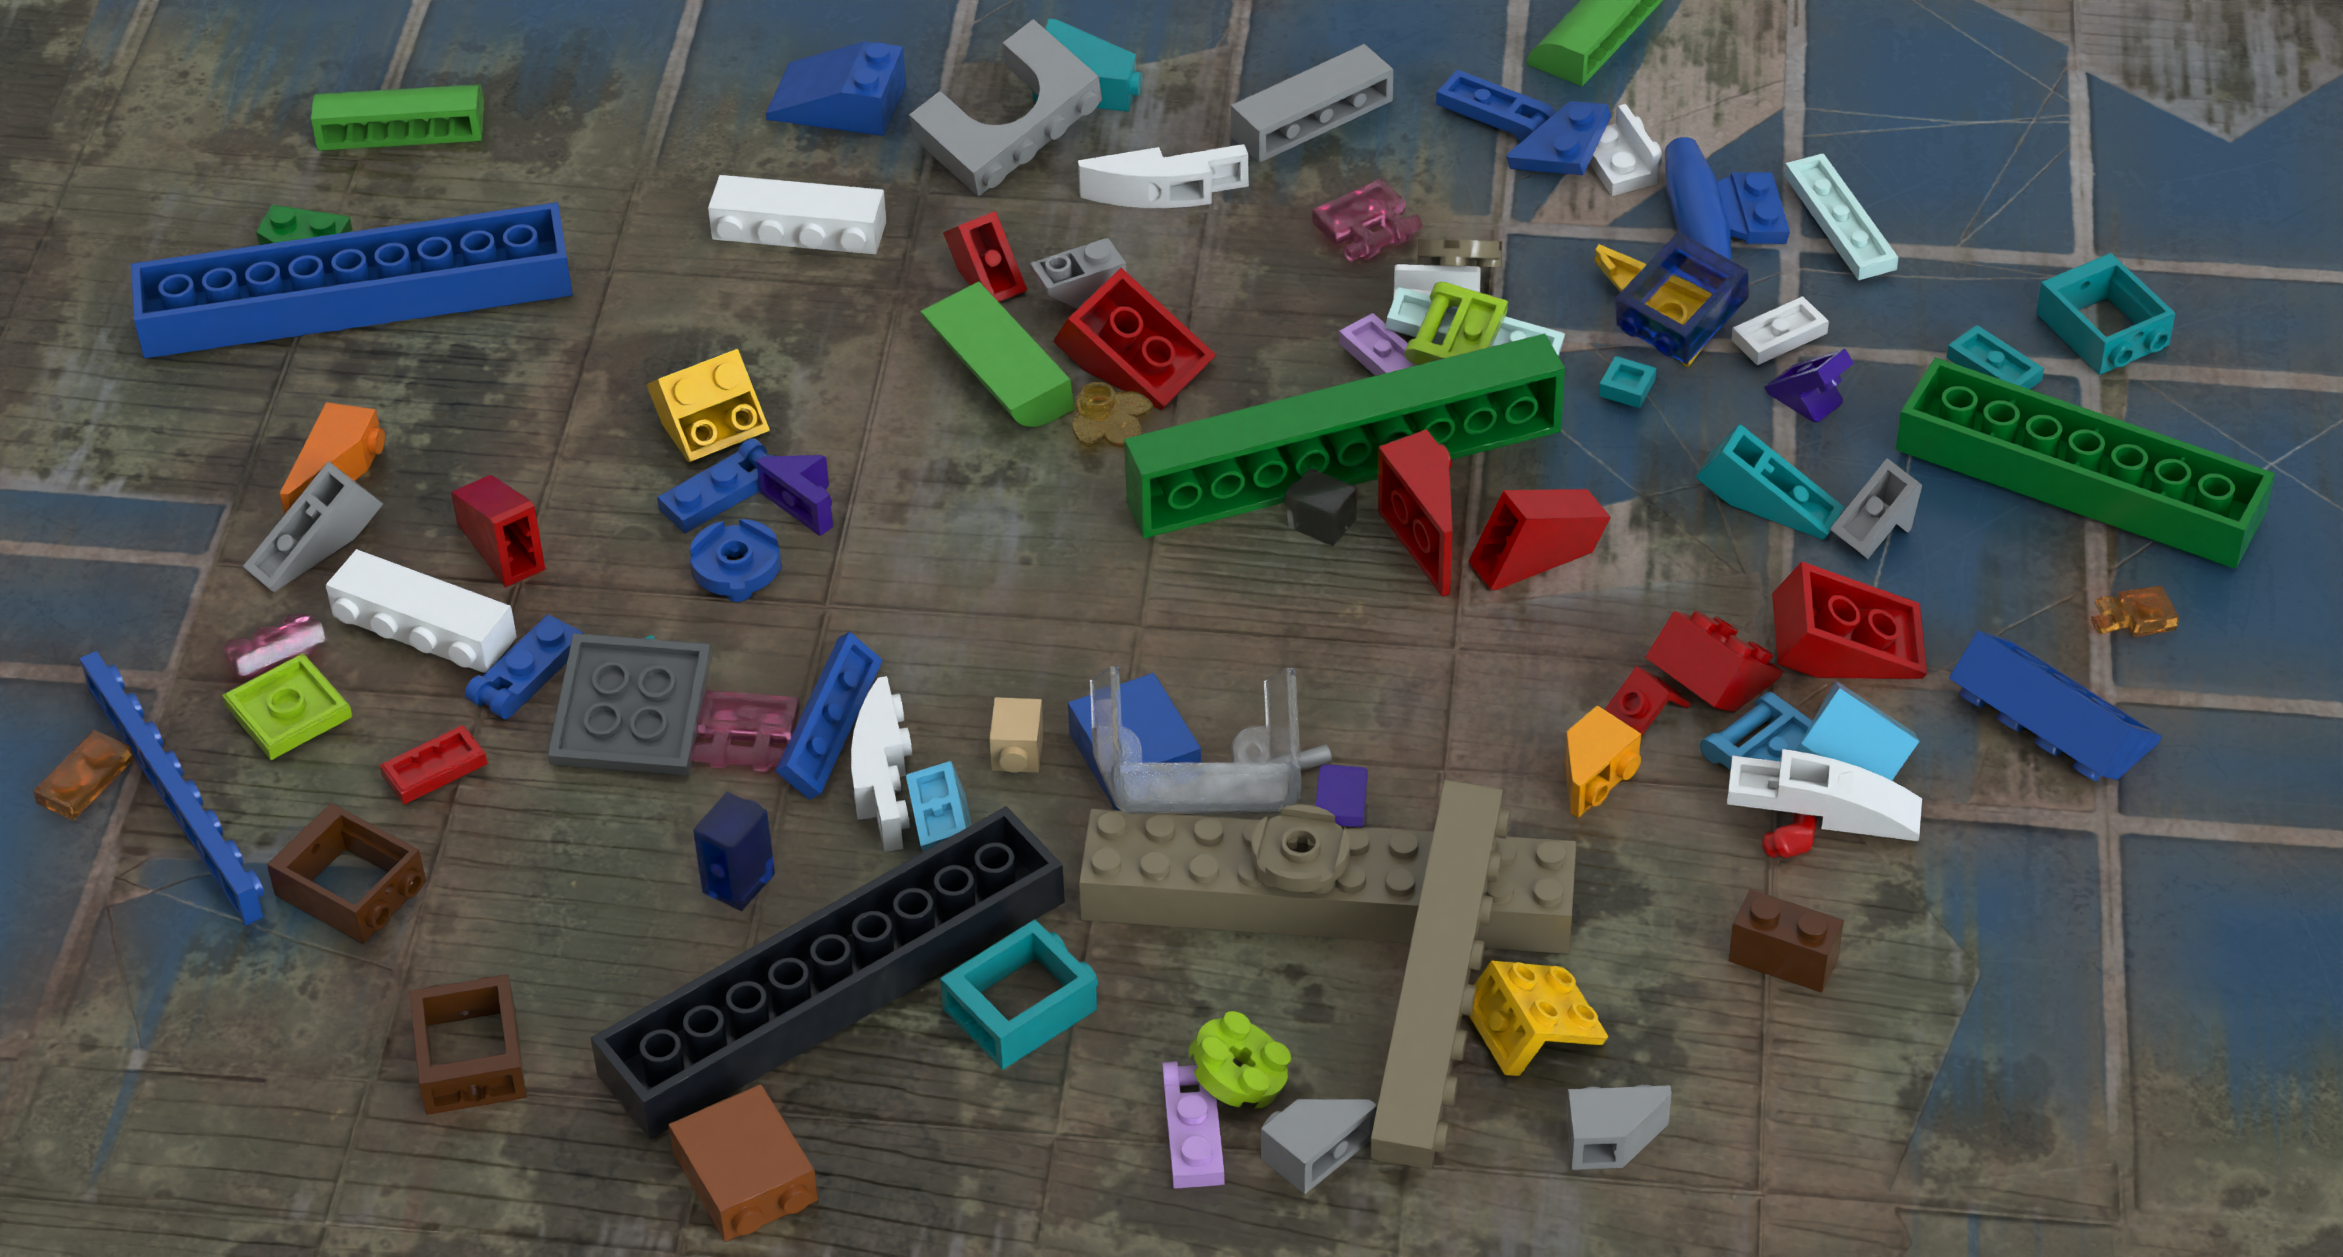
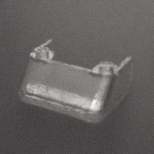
M1109 667L1090 680L1093 755L1110 796L1120 810L1130 814L1280 813L1281 808L1295 805L1299 800L1302 786L1296 668H1285L1264 681L1266 726L1248 727L1235 736L1231 745V763H1142L1140 740L1133 731L1122 727L1119 667Z

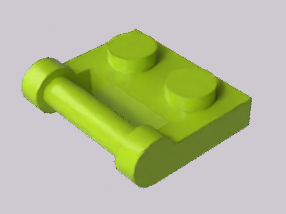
M1447 282L1435 283L1429 296L1432 302L1416 338L1409 341L1404 356L1411 363L1420 365L1492 347L1507 314L1508 301ZM1458 307L1442 346L1432 343L1447 308Z

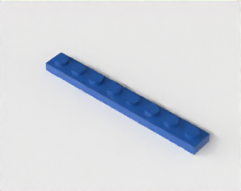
M97 651L79 658L88 690L245 926L263 918L258 898L264 896V890L259 878L252 869L247 872L244 871L242 865H244L243 858L237 845L232 839L224 841L221 836L223 835V829L212 809L203 810L201 807L203 800L197 786L192 779L186 782L181 777L183 776V770L175 753L172 750L164 752L162 749L164 746L162 737L153 721L145 723L142 719L144 718V712L133 692L125 694L123 691L125 690V684L117 667L114 664L107 667Z

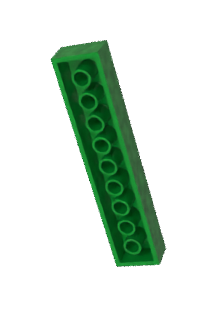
M1544 333L1125 438L1126 503L1143 539L1378 479L1379 447L1426 429L1438 444H1443L1446 447L1451 460L1559 433L1562 426L1565 367Z

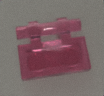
M1381 178L1312 210V223L1335 245H1339L1349 239L1353 241V243L1344 247V254L1350 262L1361 257L1369 259L1378 255L1380 248L1391 243L1399 245L1408 241L1411 238V234L1422 229V222L1418 215L1413 214L1405 219L1401 216L1405 214V200ZM1380 225L1384 227L1383 229L1375 233H1372L1370 231L1371 229Z
M707 690L698 722V731L700 738H713L712 744L695 742L692 754L693 761L710 762L711 767L727 768L728 764L750 765L754 771L768 772L770 767L777 768L785 749L772 748L773 743H789L797 726L800 713L799 697ZM732 740L755 742L754 747L731 745Z

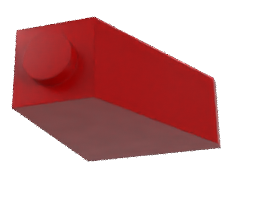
M488 475L451 492L458 526L505 588L546 570L535 506L529 499L493 475Z
M1588 489L1503 490L1468 562L1490 590H1499L1593 553L1611 517Z

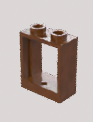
M330 803L267 864L275 896L362 944L377 930L382 929L389 922L391 916L409 898H413L418 894L426 882L419 849L333 803ZM345 849L388 872L355 905L312 882Z
M509 974L482 977L476 980L447 985H434L428 988L409 991L418 1079L426 1115L527 1098L515 1003ZM501 1013L505 1054L432 1066L428 1026Z

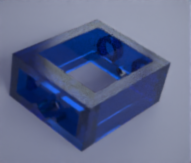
M1677 232L1615 298L1617 326L1627 335L1638 337L1653 345L1661 354L1668 357L1672 356L1688 364L1749 298L1748 269ZM1673 273L1712 294L1684 325L1645 304Z

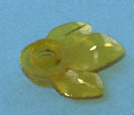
M1089 383L1081 389L1076 399L1078 414L1072 421L1073 433L1076 439L1086 447H1092L1103 439L1113 446L1124 447L1125 438L1142 434L1137 418L1150 413L1154 409V405L1148 398L1138 392L1126 391L1115 393L1114 389L1107 383Z

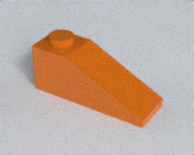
M325 403L279 493L284 515L328 461L353 480H357L369 470L375 455L381 454L385 443V432L379 426L376 409Z

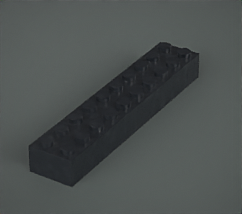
M1005 806L592 1036L591 1044L597 1075L648 1138L652 1139L668 1130V1124L710 1106L1025 926L1034 919L1065 903L1063 865L1022 821Z

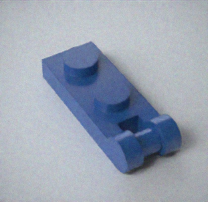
M1458 69L1436 92V105L1516 135L1520 142L1556 113L1547 103Z
M750 438L742 443L735 454L658 496L659 510L685 534L759 492L756 461L761 457L774 455H767L766 447L757 439Z
M547 614L483 676L478 675L471 679L466 687V699L478 706L485 704L490 706L491 712L503 719L510 718L567 663L573 633L583 634V632Z

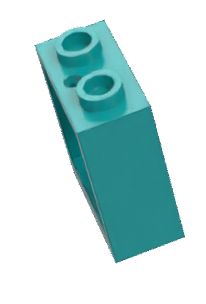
M2112 253L2042 281L2036 314L2098 375L2117 367H2123L2131 361L2152 352H2158L2164 347L2169 346L2176 314ZM2104 299H2109L2135 325L2106 337L2079 310Z
M1035 919L940 978L943 1010L1002 1070L1097 1010L1096 987L1098 986V979L1093 969L1084 961L1079 963L1067 951L1059 935L1055 932L1049 933ZM1037 959L1063 987L1008 1021L981 992L1032 960Z

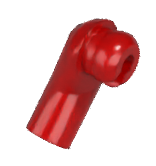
M1794 813L1791 825L1776 828L1774 832L1766 833L1762 839V847L1765 854L1771 858L1779 856L1788 858L1810 851L1813 846L1818 816Z

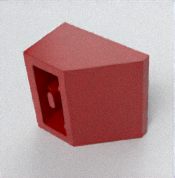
M1674 610L1645 656L1647 660L1713 707L1734 713L1777 681L1784 672L1770 662L1773 657L1770 651L1753 641H1749L1748 644L1735 637L1738 629L1716 616L1714 619H1711L1697 610L1692 615Z

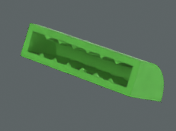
M1579 0L1529 53L1526 64L1583 87L1663 0Z
M480 84L315 94L313 97L311 122L317 150L482 141L484 95Z
M979 281L920 311L924 321L1019 424L1027 427H1038L1075 410L1071 379Z

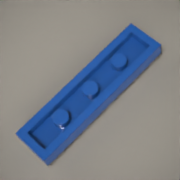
M850 631L837 639L775 770L776 773L809 800L822 793L883 661L882 658Z

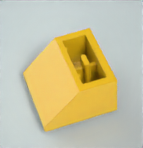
M738 349L646 384L663 427L688 462L770 431Z

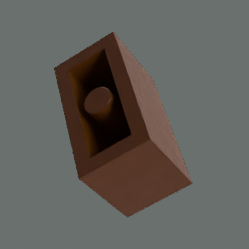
M1750 889L1733 922L1729 962L1822 993L1839 958L1844 920Z

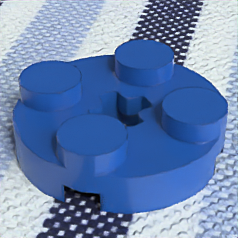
M739 519L740 525L725 527L724 521L717 522L704 528L696 535L690 548V566L693 579L701 587L715 594L726 595L733 602H741L749 599L753 592L762 589L776 577L782 567L778 540L770 528L754 520ZM740 555H744L743 558L739 560L727 559L728 556L736 558Z

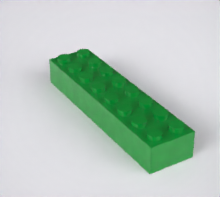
M1936 357L1901 410L1895 449L2235 569L2239 565L2267 512L2276 474Z

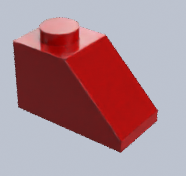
M996 211L943 232L957 269L970 286L979 281L998 302L1027 291Z

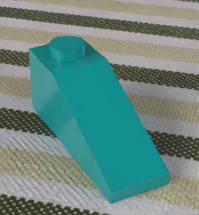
M1741 424L1713 448L1695 476L1696 479L1729 505L1822 540L1828 536L1831 531L1830 528L1845 508Z

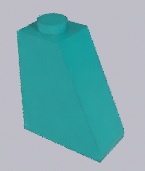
M1048 19L1045 30L1099 76L1102 101L1096 108L1129 112L1133 97L1140 96L1143 82L1142 72L1136 71V54L1057 19ZM1033 91V101H1037L1038 95Z

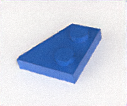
M1569 101L1508 153L1506 158L1510 169L1584 175L1611 118L1608 104Z

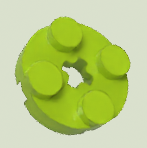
M1228 1011L1223 1018L1208 1021L1201 1027L1189 1046V1059L1194 1055V1060L1198 1066L1194 1071L1198 1082L1212 1096L1228 1105L1240 1108L1243 1102H1258L1255 1108L1266 1107L1275 1100L1287 1082V1066L1291 1061V1054L1288 1048L1282 1043L1274 1041L1259 1027L1251 1024L1249 1019L1240 1012ZM1234 1058L1242 1062L1243 1065L1241 1067L1233 1062Z

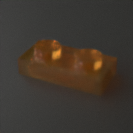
M93 730L33 790L37 804L74 821L134 760L131 746Z

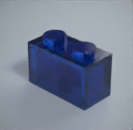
M727 791L696 825L693 833L702 893L742 912L773 877L775 867L767 810L753 800L742 799Z

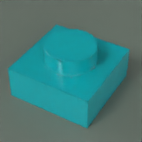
M1615 356L1600 382L1599 396L1640 408L1656 380V368Z

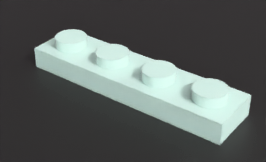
M1824 153L1785 163V178L1857 280L1897 270L1898 256Z
M1398 286L1387 316L1385 329L1416 337L1432 302L1429 297L1430 295ZM1458 307L1447 308L1433 342L1443 344ZM1505 316L1493 346L1545 333L1559 356L1565 333Z

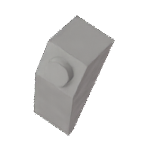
M328 461L243 567L275 593L353 541L381 508L383 503Z

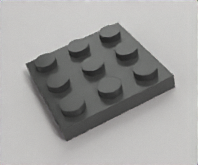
M573 633L547 755L550 764L689 776L713 655L711 645L708 643Z

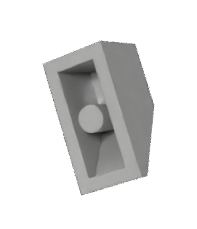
M1297 1099L1282 1112H1274L1261 1128V1160L1305 1195L1371 1141L1377 1105L1370 1099Z

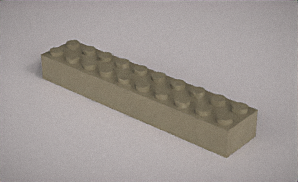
M1091 809L1079 880L1081 920L1411 943L1434 832L1341 826L1343 831L1344 827L1347 829L1350 836V860L1348 867L1343 875L1335 880V886L1331 891L1324 894H1315L1311 891L1291 892L1277 887H1268L1259 881L1257 869L1252 862L1251 839L1253 831L1260 820ZM1497 837L1494 852L1502 853L1498 882L1488 881L1486 895L1494 897L1489 926L1480 925L1477 940L1485 941L1484 948L1569 954L1576 841L1506 837L1504 839ZM1298 843L1296 849H1290L1297 853L1308 852L1307 844Z

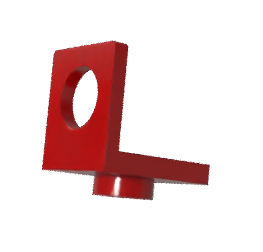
M1636 666L1604 710L1641 733L1642 737L1669 700L1686 709L1692 703L1660 677Z

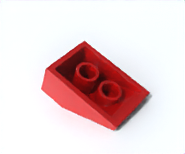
M1122 268L1111 276L1066 320L1053 341L1084 371L1161 411L1216 357V354Z
M1426 429L1379 447L1378 512L1439 594L1444 597L1450 594L1453 529L1449 469H1451L1452 463L1446 447L1443 444H1438Z
M1802 561L1772 593L1777 662L1779 665L1816 678L1923 679L1927 675L1920 603Z

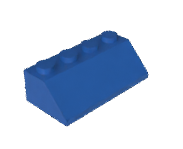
M1977 630L1949 679L1962 686L1959 692L1960 696L1981 708L1986 703L1990 704L2000 711L1996 717L1999 721L2018 732H2021L2024 727L2038 735L2034 741L2035 744L2058 757L2062 751L2076 760L2072 767L2094 781H2098L2100 776L2118 780L2151 751L2162 738V735L2013 641Z

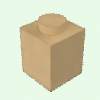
M995 697L990 731L992 771L1039 773L1044 732L1042 699Z

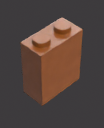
M762 1084L668 1124L673 1155L725 1242L740 1235L751 1234L769 1222L787 1214L798 1213L809 1204L818 1201L815 1171Z

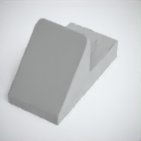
M1886 458L1830 530L1869 559L1896 524L1909 533L1916 513L1922 484Z

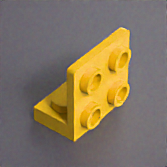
M1491 961L1474 984L1476 986L1472 1014L1469 1017L1504 1075L1520 1076L1545 1041L1603 1045L1608 1039L1606 1031L1598 1020L1597 1013L1589 1006L1580 992L1574 976L1564 967Z

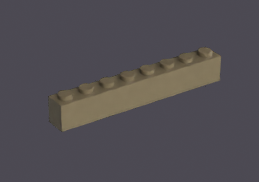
M1444 780L1371 1135V1159L1432 1170L1435 1152H1445L1449 1123L1441 1122L1444 1106L1453 1107L1455 1102L1458 1077L1451 1076L1450 1074L1453 1060H1463L1467 1031L1459 1030L1462 1014L1470 1016L1472 1014L1476 986L1469 985L1468 982L1471 969L1479 971L1481 969L1485 941L1477 940L1480 925L1489 926L1494 897L1487 896L1486 891L1488 881L1498 882L1502 861V853L1494 852L1497 837L1506 839L1511 809L1502 808L1503 789Z

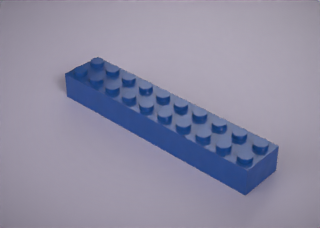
M558 202L131 264L134 323L143 358L169 356L178 353L210 350L219 347L573 296Z

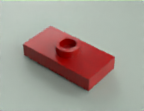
M461 725L379 766L382 777L403 805L488 763L484 750L466 727Z

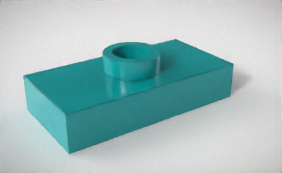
M1978 325L1948 345L1946 358L1957 365L2027 389L2033 388L2042 381L2044 372L2042 366Z

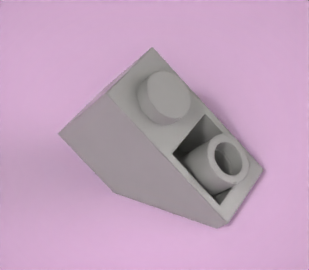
M1109 238L1030 263V270L1047 295L1076 309L1120 268L1126 271V262Z
M1637 1085L1634 1087L1616 1088L1592 1086L1583 1089H1568L1566 1125L1572 1170L1623 1168L1668 1126L1672 1095L1671 1085Z

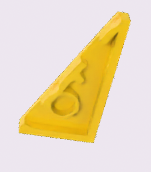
M1599 244L1595 249L1594 262L1682 365L1689 367L1730 311V299Z

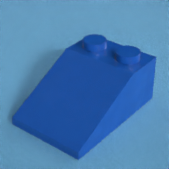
M863 41L789 62L766 112V120L884 136L906 86L903 46Z

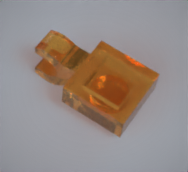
M2162 585L2122 591L2118 593L2117 598L2114 596L2097 598L2095 605L2101 615L2091 616L2090 619L2097 633L2105 634L2128 627L2131 635L2137 637L2174 631L2177 628L2179 616Z

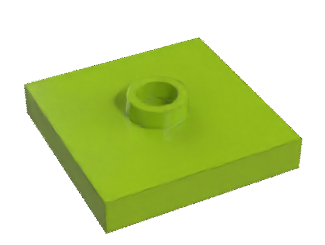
M304 653L222 695L225 707L270 760L281 756L353 717L350 705Z

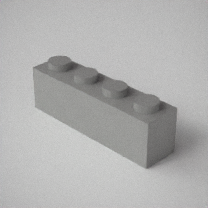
M1365 44L1360 45L1232 104L1231 137L1239 145L1244 144L1247 152L1261 163L1393 101V68Z

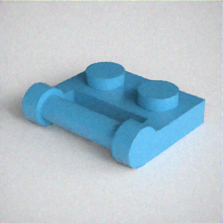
M1766 692L1755 700L1754 707L1719 734L1711 733L1700 742V750L1709 762L1713 764L1721 763L1729 770H1731L1732 756L1781 762L1782 749L1802 752L1797 747L1812 720L1776 694ZM1763 723H1771L1739 748L1735 746Z

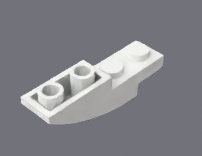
M1242 144L1163 157L1160 148L1156 147L1078 160L1080 197L1084 199L1138 208H1178L1212 204V192L1249 186L1248 153L1245 145Z
M887 676L877 678L868 692L859 711L851 748V771L857 820L877 817L884 852L903 849L901 830L910 828L905 800L896 801L895 794L902 793L900 777L906 776L904 757L912 755L908 727L899 729L898 722L904 721L900 694L891 695Z
M1782 749L1781 762L1732 756L1727 804L1823 816L1821 829L1912 841L1919 840L1922 798L1881 775L1839 760Z

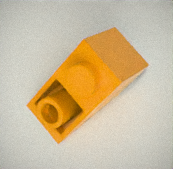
M1598 705L1567 730L1565 771L1570 813L1577 818L1591 806L1600 805L1606 799L1609 791L1621 780L1630 779L1641 764V733Z

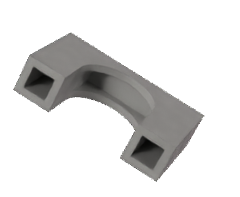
M1034 19L1003 42L1007 68L1038 95L1036 104L1025 116L1014 122L1002 125L980 123L969 117L941 91L909 114L914 139L978 197L989 188L998 186L1008 173L1020 164L1029 162L1039 149L1052 139L1055 140L1061 137L1071 124L1083 115L1092 113L1102 101L1099 76Z

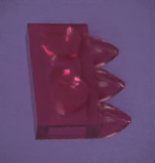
M307 614L289 615L282 621L281 627H261L253 633V639L241 638L230 640L225 644L223 650L230 668L241 676L256 677L273 669V663L290 657L292 659L302 653L306 656L316 650L315 645L327 640L320 622Z

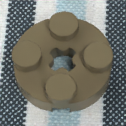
M1418 239L1417 265L1501 267L1502 241Z
M1296 804L1281 808V815L1275 816L1267 821V816H1265L1256 825L1251 839L1252 862L1257 869V878L1265 886L1277 887L1291 892L1311 891L1315 894H1324L1331 891L1335 886V880L1343 875L1349 864L1350 836L1347 829L1344 827L1343 831L1342 827L1335 823V815L1328 810L1313 805ZM1298 843L1307 844L1308 852L1297 853L1290 849H1296Z

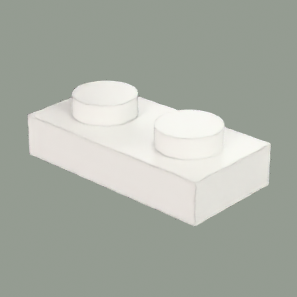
M1802 296L1733 327L1731 340L1756 365H1759L1828 333L1829 321Z

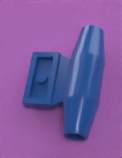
M1680 137L1672 140L1666 146V190L1680 240L1703 279L1718 280L1730 273L1732 269L1731 236L1745 240L1746 244L1787 243L1790 230L1772 172H1732L1731 176L1717 181L1715 174L1694 139Z

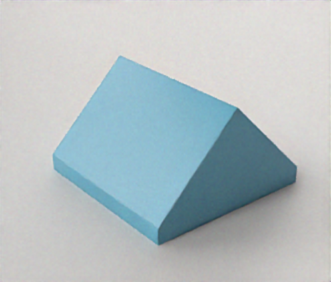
M1836 681L1830 688L1797 749L1804 753L1819 755L1861 767L1892 781L1920 741L1913 731Z

